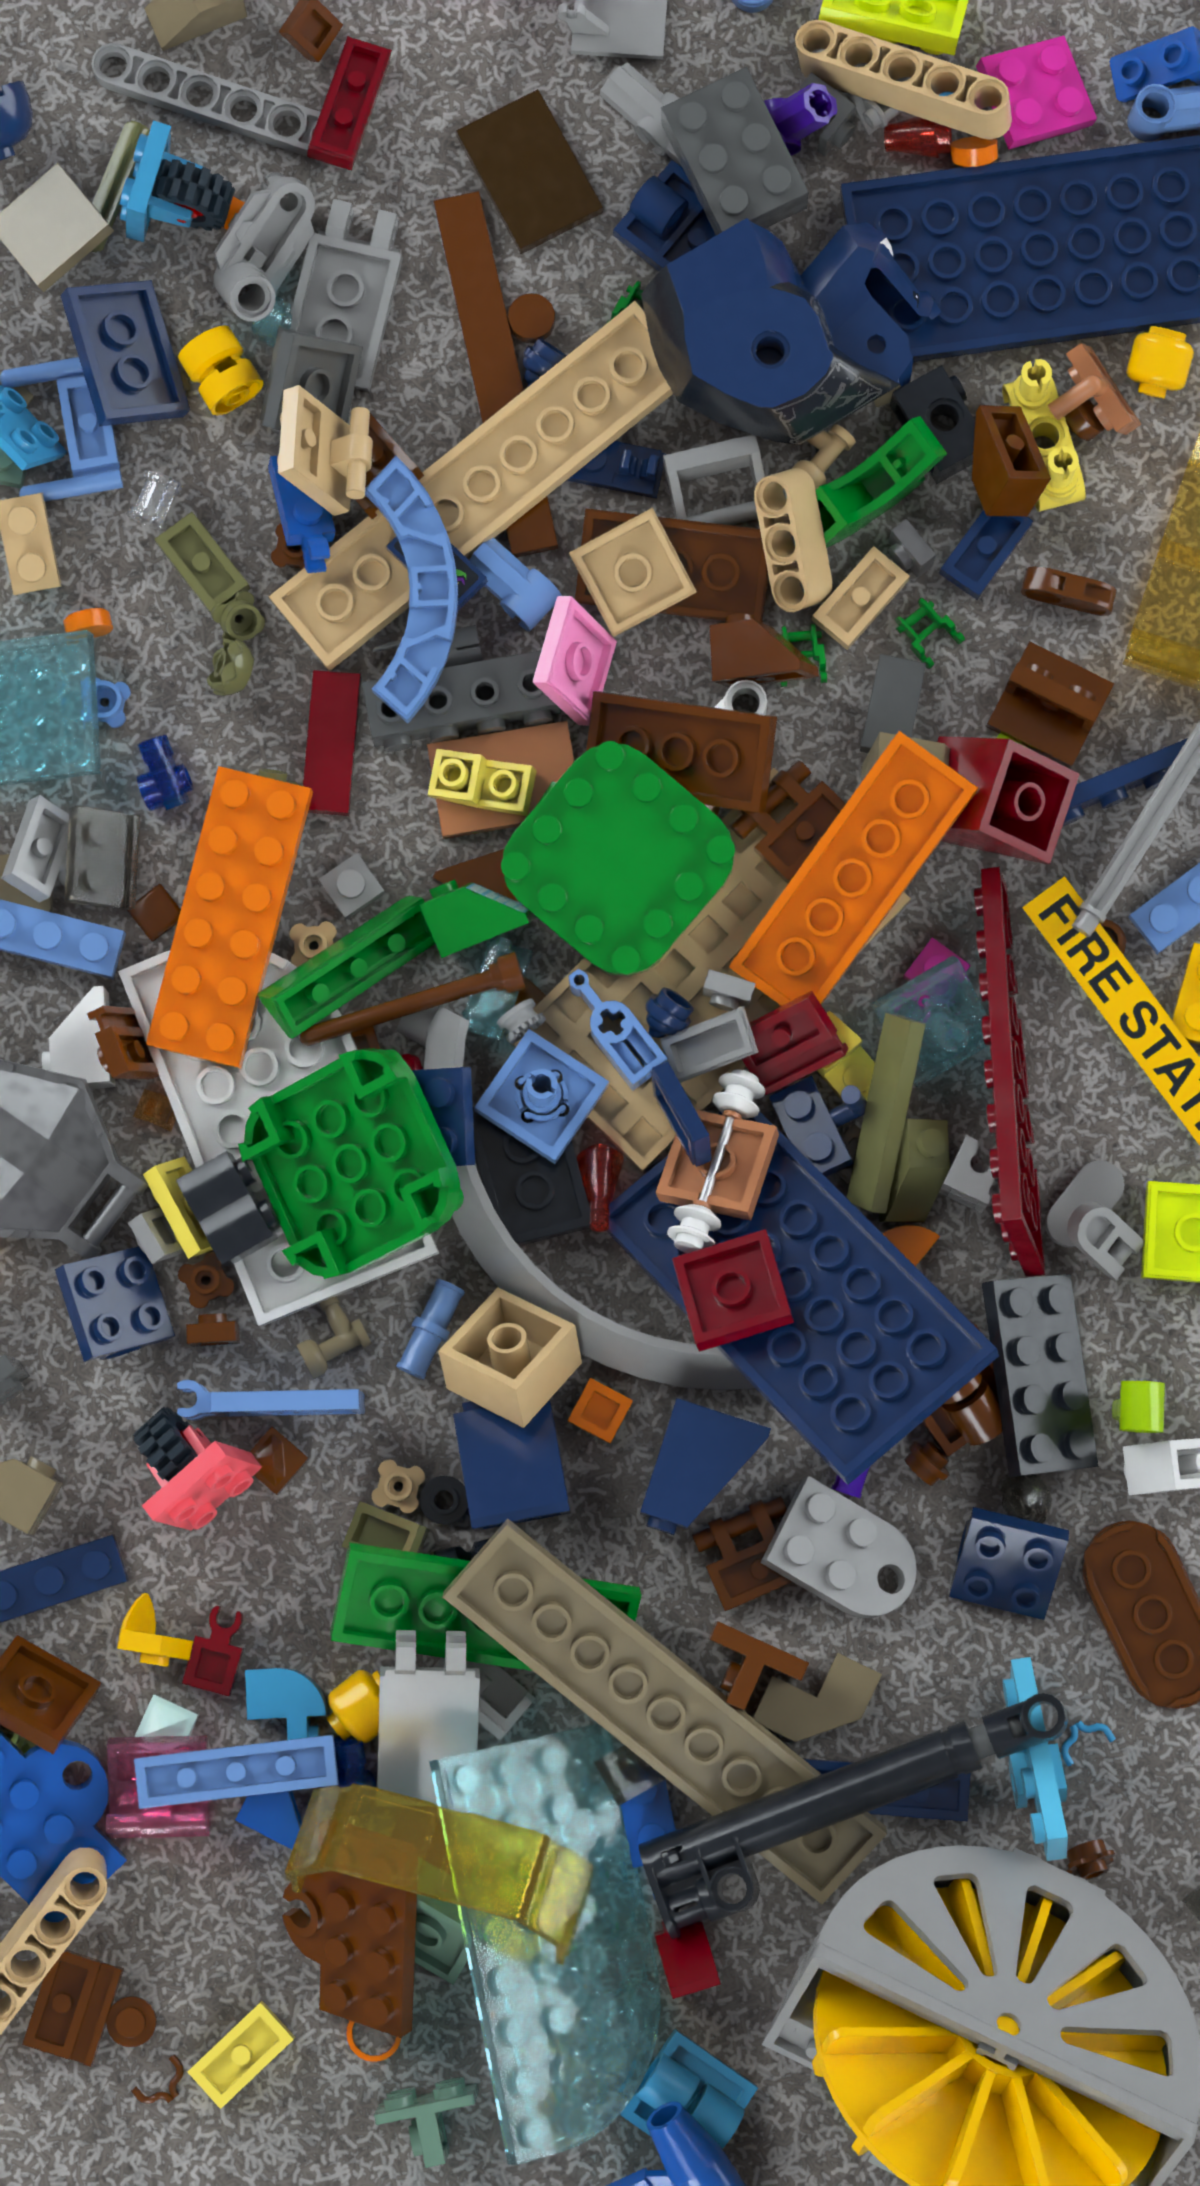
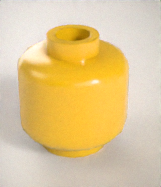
M1150 326L1149 332L1140 333L1135 337L1126 374L1132 381L1140 383L1138 393L1165 399L1167 390L1178 391L1185 387L1194 355L1193 347L1185 342L1186 334L1171 329Z
M358 1670L328 1695V1704L333 1712L326 1719L344 1741L352 1735L357 1741L368 1743L378 1735L380 1672L378 1670L373 1674L366 1670Z

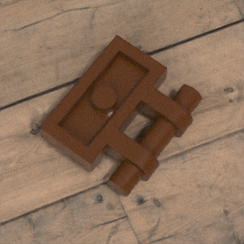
M800 760L786 772L781 770L771 779L773 785L768 789L766 812L756 813L741 810L742 815L730 826L734 833L742 840L755 828L765 835L754 847V851L787 884L846 805L823 781L810 793L802 788L800 784L811 774V771ZM787 798L796 807L777 823L770 814Z
M781 1496L766 1503H763L761 1499L748 1505L749 1510L725 1521L721 1517L708 1522L709 1528L692 1535L699 1553L717 1545L723 1559L705 1567L724 1611H728L792 1582L760 1563L776 1532L771 1521L783 1517L787 1510ZM757 1528L763 1541L737 1552L731 1539Z

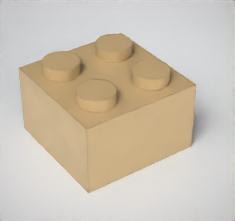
M499 1287L494 1290L438 1351L448 1390L523 1428L582 1364L575 1324Z

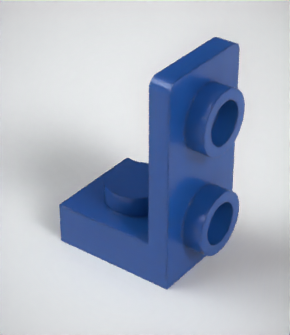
M1191 26L1111 57L1109 62L1117 100L1128 102L1136 99L1139 91L1151 84H1161L1168 87L1190 79L1200 85V30Z

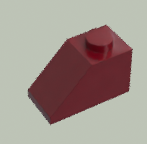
M662 1920L663 1930L654 1932L672 1999L720 1985L721 1982L703 1922L700 1921L681 1928V1936L673 1940Z

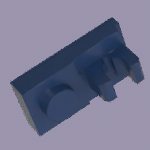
M614 441L566 481L657 499L663 473V455H666V453H662V450Z

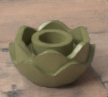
M237 638L235 641L223 639L224 647L217 650L213 655L214 671L207 677V683L216 695L228 696L241 692L251 676L254 657L249 647Z

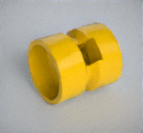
M226 325L214 327L196 336L183 347L178 355V359L191 381L201 383L198 389L199 394L212 415L216 416L227 414L250 401L261 391L264 385L250 359L241 358L244 352L231 328Z

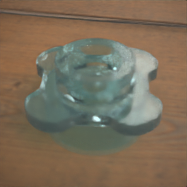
M277 296L272 311L265 318L252 321V332L259 335L260 340H267V345L274 347L278 328L290 329L292 323L291 304L283 303V298Z

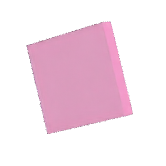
M557 596L532 683L576 724L589 726L593 691L603 692L617 641L572 596Z

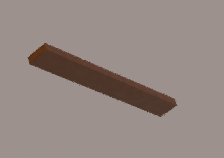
M479 191L434 200V206L482 423H484L524 390ZM547 496L506 529L511 554L516 558L558 549Z

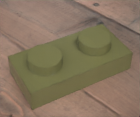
M190 512L154 539L157 546L210 614L216 604H226L235 599L239 591L250 590L247 581L193 512Z

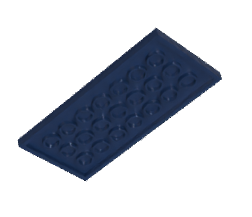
M1200 135L991 163L978 167H961L843 183L840 186L845 225L868 222L886 235L892 247L893 259L917 290L928 291L941 308V313L932 320L928 316H919L879 268L870 269L864 284L872 298L908 335L913 362L1149 330L1150 326L1168 328L1200 323Z
M760 1111L756 1117L744 1119L773 1125ZM778 1130L779 1137L752 1219L746 1220L714 1213L721 1221V1228L716 1231H709L708 1236L714 1240L715 1244H719L760 1230H767L794 1323L717 1346V1348L840 1478L849 1485L998 1358L999 1354L997 1348ZM666 1156L595 1216L599 1224L687 1315L672 1258L686 1253L677 1249L674 1246V1240L667 1234L669 1227L680 1226L681 1221L674 1215L675 1208L680 1205L661 1202L656 1195V1190L668 1158Z

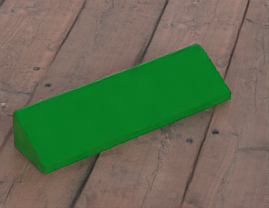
M416 896L404 897L258 993L262 1004L290 1039L295 1038L436 944L420 907V904L425 902L424 899Z

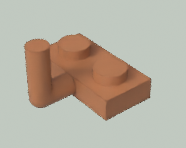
M1080 343L1066 353L1073 365L1068 369V373L1076 385L1048 404V408L1057 420H1060L1093 396L1098 403L1093 408V411L1107 431L1114 428L1116 432L1127 435L1142 425L1092 347Z

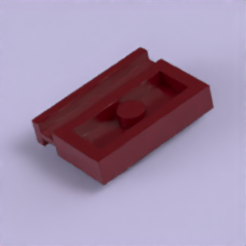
M810 991L749 1022L759 1053L743 1058L742 1061L749 1072L758 1077L759 1082L765 1088L766 1096L844 1057L849 1048L846 1043L842 1044L836 1034L838 1030L813 991Z

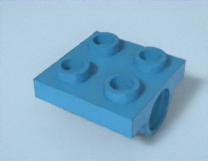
M675 2028L619 2110V2114L651 2136L646 2125L649 2116L657 2108L668 2102H679L723 2149L740 2125L745 2113L744 2109L758 2087Z

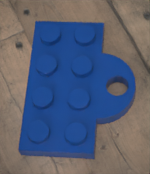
M0 1730V1877L29 1905L64 1858L73 1850L78 1848L97 1850L105 1859L107 1879L127 1861L126 1856L95 1825L106 1809L109 1797V1784L101 1761L89 1748L71 1740H64L54 1755L37 1745L23 1753ZM74 1761L85 1762L91 1768L89 1778L79 1785L69 1784L63 1779L65 1767ZM81 1872L72 1879L80 1884H88L97 1877L89 1872ZM52 1911L43 1918L49 1922H60L67 1916L62 1912Z

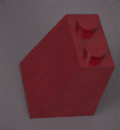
M939 736L937 742L944 743L950 748L949 767L979 788L941 841L1033 862L1050 864L1080 774L1011 739Z

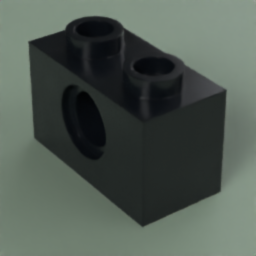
M942 365L893 391L890 407L902 426L910 419L921 416L947 452V455L929 471L936 484L973 465L976 415L973 417L964 403L967 400V396L961 382L955 375L949 377ZM944 415L953 420L955 427L949 431H941L933 426L931 419L935 416Z

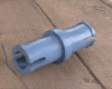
M441 1279L436 1280V1285L421 1317L415 1316L411 1325L415 1330L400 1362L396 1365L398 1369L423 1380L426 1377L425 1374L440 1342L447 1341L450 1332L446 1329L461 1297L465 1294L463 1289Z

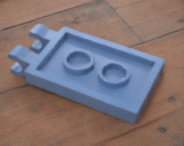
M182 1380L177 1383V1389L183 1390L184 1393H196L197 1401L193 1407L177 1409L178 1415L192 1421L210 1416L365 1414V1394L359 1389L209 1392L203 1385L193 1380Z

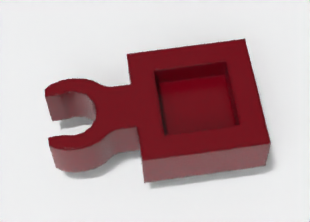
M216 1605L211 1610L209 1616V1624L212 1630L210 1639L195 1636L182 1684L231 1696L244 1648L230 1645L232 1636L242 1626L243 1613L237 1611L234 1624L231 1627L224 1628L218 1622L221 1606Z

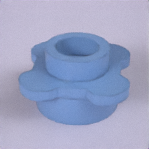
M96 677L89 679L84 685V706L79 710L81 719L87 724L100 721L108 723L112 728L122 726L126 721V716L123 713L125 701L131 695L128 685L124 682L113 684ZM108 699L109 705L103 707L101 706V701Z

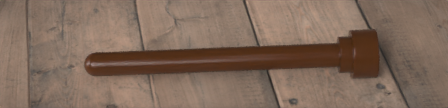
M515 952L496 957L497 962L489 964V970L314 1024L299 1034V1039L302 1044L312 1046L496 988L497 992L506 990L508 994L526 989L517 955Z

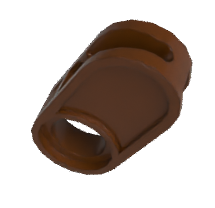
M1037 566L1026 569L1021 588V594L1029 599L1097 616H1109L1112 614L1117 593L1115 587L1105 582Z

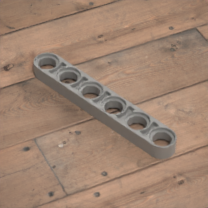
M109 43L102 45L92 57L91 64L95 78L102 87L307 157L308 146L320 115L319 111L121 44ZM111 57L123 59L127 63L124 73L115 78L103 75L101 66L105 60ZM153 72H163L170 78L167 88L157 93L147 90L144 86L147 76ZM204 86L211 89L214 93L213 99L208 105L195 107L188 102V94L195 87ZM241 101H249L257 107L254 118L246 122L237 121L231 116L233 106ZM287 115L297 118L301 123L298 132L289 137L281 136L274 130L277 120Z

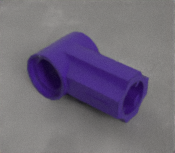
M811 83L788 98H772L764 101L791 156L801 151V139L829 124L830 118L837 114L836 98L831 96L826 86L822 84Z

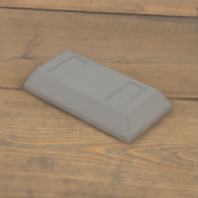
M744 1006L660 1039L664 1054L668 1058L667 1061L680 1083L759 1053Z

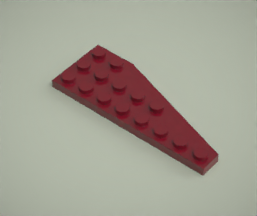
M999 866L981 869L982 887L974 888L976 913L978 917L983 916L984 930H977L976 932L977 948L980 959L986 958L987 972L979 973V987L982 1001H989V1016H982L981 1019L985 1045H990L991 1059L984 1060L985 1080L987 1088L993 1091L994 1104H987V1120L990 1133H995L997 1148L990 1149L989 1159L992 1177L998 1178L1000 1191L998 1194H992V1208L995 1223L1001 1224L1004 1243L1009 1242L1011 1260L1019 1261L1025 1276L1032 1277L1045 1275L1038 1170L1034 1169L1030 1148H1026V1144H1034L1035 1141L1029 1108L1027 1104H1023V1099H1029V1085L1022 1020L1018 1019L1014 997H1009V995H1016L1019 992L1011 954L1006 955V950H1013V936L1008 889Z

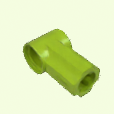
M1121 1381L1120 1398L1112 1403V1418L1119 1421V1431L1164 1433L1165 1383L1155 1381Z

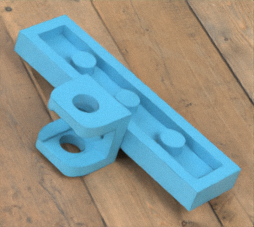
M1031 1657L1011 1660L1010 1679H1003L1006 1707L1025 1701L1031 1696L1038 1694ZM1038 1705L1031 1713V1725L1034 1729L1044 1732L1046 1729L1041 1705ZM1047 1741L1009 1755V1773L1016 1809L1027 1808L1028 1799L1034 1798L1037 1813L1030 1814L1033 1840L1035 1844L1043 1843L1046 1860L1052 1861L1067 1858L1068 1835L1061 1803L1066 1802L1067 1785L1058 1743L1048 1744Z

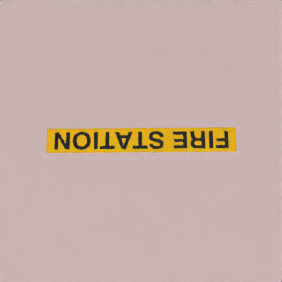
M1064 876L1023 906V910L1200 1146V1057L1101 924L1097 925L1090 937L1081 934L1072 927V924L1081 912L1079 906L1084 901Z

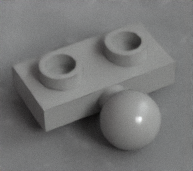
M41 795L29 800L1 879L39 903L50 898L57 876L60 883L70 891L81 892L88 889L96 877V869L93 862L81 854L69 856L65 854L77 819Z

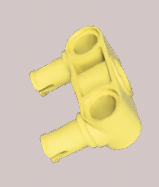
M1035 359L1033 367L1031 361L1026 362L1022 367L1021 375L1014 382L1003 384L1002 394L1004 404L1009 402L1010 406H1021L1034 438L1045 436L1050 438L1055 446L1048 449L1038 447L1051 477V480L1035 504L1036 510L1041 512L1084 501L1086 492L1078 455L1074 449L1065 416L1057 420L1048 408V404L1059 397L1052 378V368L1049 363L1042 359Z

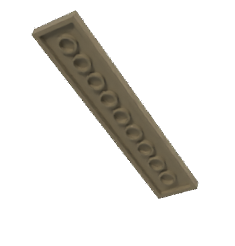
M509 1519L503 1523L444 1590L443 1598L712 1816L822 1775L744 1710L726 1703L727 1697ZM865 1812L762 1851L759 1854L819 1903L823 1904L887 1835L886 1826L869 1812Z

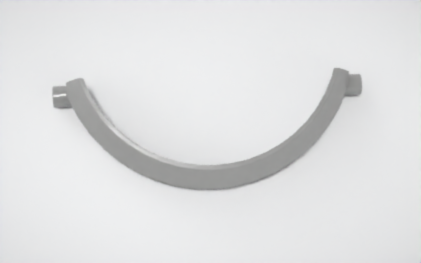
M436 1006L401 1018L397 1032L426 1048L424 1069L463 1067L465 1042L470 1023L468 1020L442 1006ZM476 1163L469 1166H456L464 1200L462 1206L457 1211H454L452 1217L461 1236L478 1263L499 1288L575 1324L581 1354L607 1367L638 1378L678 1387L712 1390L755 1388L717 1347L699 1352L696 1344L654 1337L625 1327L589 1309L567 1294L537 1268L514 1241L489 1199L480 1179Z

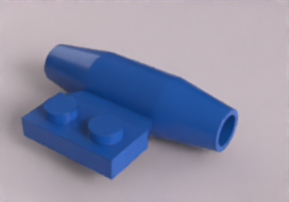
M676 2101L668 2102L657 2108L649 2116L646 2123L665 2170H647V2168H643L606 2185L747 2186L720 2144Z

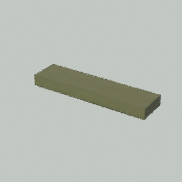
M885 1013L847 1194V1199L852 1204L870 1212L884 1214L887 1211L925 1030V1023L891 1013Z

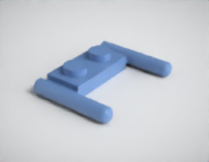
M79 357L12 368L1 372L0 382L3 387L14 388L57 380L71 470L73 472V478L23 486L20 489L19 497L43 493L44 501L47 502L124 488L113 425L99 427Z

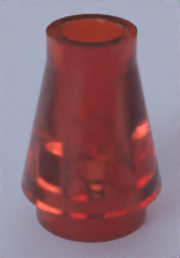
M920 117L888 123L884 127L886 152H902L940 159V154L951 153L952 128Z

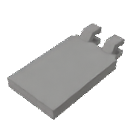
M333 199L325 232L319 230L318 234L314 233L308 242L287 328L325 339L362 346L363 350L354 389L370 392L403 261L400 249L393 248L399 220H397L398 216L396 213L378 210L371 242L350 238L348 235L354 216L352 203Z
M396 1630L395 1667L380 1666L377 1808L475 1809L480 1668H466V1631H446L445 1667H416V1630Z

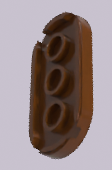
M1128 1520L1106 1526L1094 1535L1083 1555L1081 1574L1087 1594L1129 1683L1141 1697L1156 1706L1180 1709L1199 1703L1200 1599L1173 1543L1163 1532L1146 1523Z

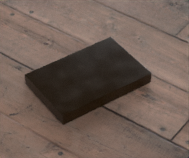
M538 89L456 130V136L520 254L603 213V206Z

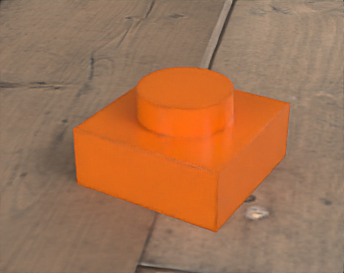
M590 1378L568 1422L611 1444L633 1400Z

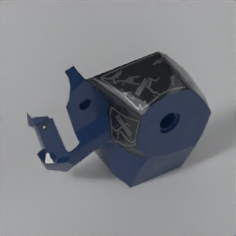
M746 218L667 264L651 280L641 294L650 343L658 367L678 402L718 423L774 442L801 445L897 386L901 388L910 383L913 356L909 348V337L872 298L864 283L871 268H879L919 316H928L932 320L941 313V308L928 291L917 290L893 259L892 247L886 235L868 222L843 225L800 275L783 242L767 229L752 223Z

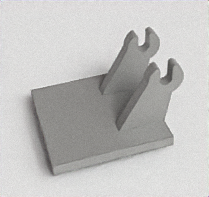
M575 0L574 10L568 9L567 3H562L558 6V18L567 22L572 32L571 54L663 60L667 0Z

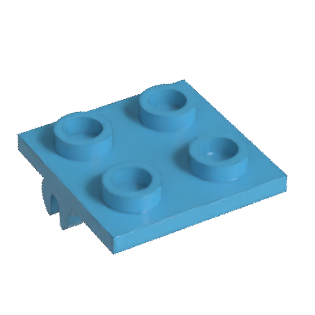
M0 385V448L23 471L59 460L66 455L68 451L58 442L59 436L55 430L45 422L38 421L26 408L25 399L17 391Z

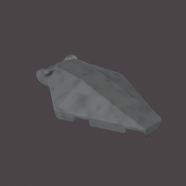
M0 1059V1237L59 1239L86 1259L97 1257L102 1250L99 1246L135 1195L141 1196L149 1185L143 1176L119 1160L86 1079ZM112 1176L120 1182V1185L85 1233H79L73 1227L88 1210Z

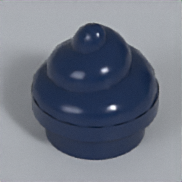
M540 338L537 339L533 347L528 345L524 351L525 356L523 358V365L526 368L525 380L528 383V387L567 355Z
M663 987L658 995L652 994L646 1002L645 1008L648 1012L646 1022L649 1025L648 1034L652 1038H662L686 1029L691 1023L689 1016L694 1011L693 1006L677 992Z

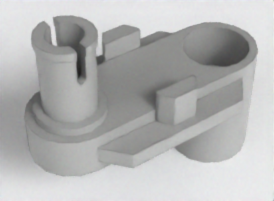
M272 172L266 175L265 179L270 184L267 185L262 182L261 191L251 192L239 213H235L228 224V230L214 250L218 265L213 275L215 289L230 309L240 319L248 322L261 320L272 311L275 304V292H277L314 235L311 218L315 210V199L312 192L299 179L291 176L286 177L279 172ZM252 284L245 294L238 296L240 290L245 285Z

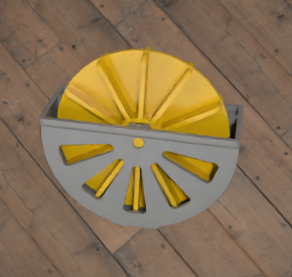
M965 1845L928 1848L896 1857L874 1868L860 1878L841 1897L826 1919L801 1962L788 1988L783 2004L767 2029L762 2042L763 2046L812 2069L816 2076L824 2077L834 2102L845 2121L857 2136L851 2146L858 2156L870 2151L869 2163L896 2175L910 2186H1162L1194 2144L1199 2127L1197 2121L1200 2113V2035L1189 2000L1167 1960L1148 1935L1123 1910L1105 1896V1890L1016 1847L1013 1851Z

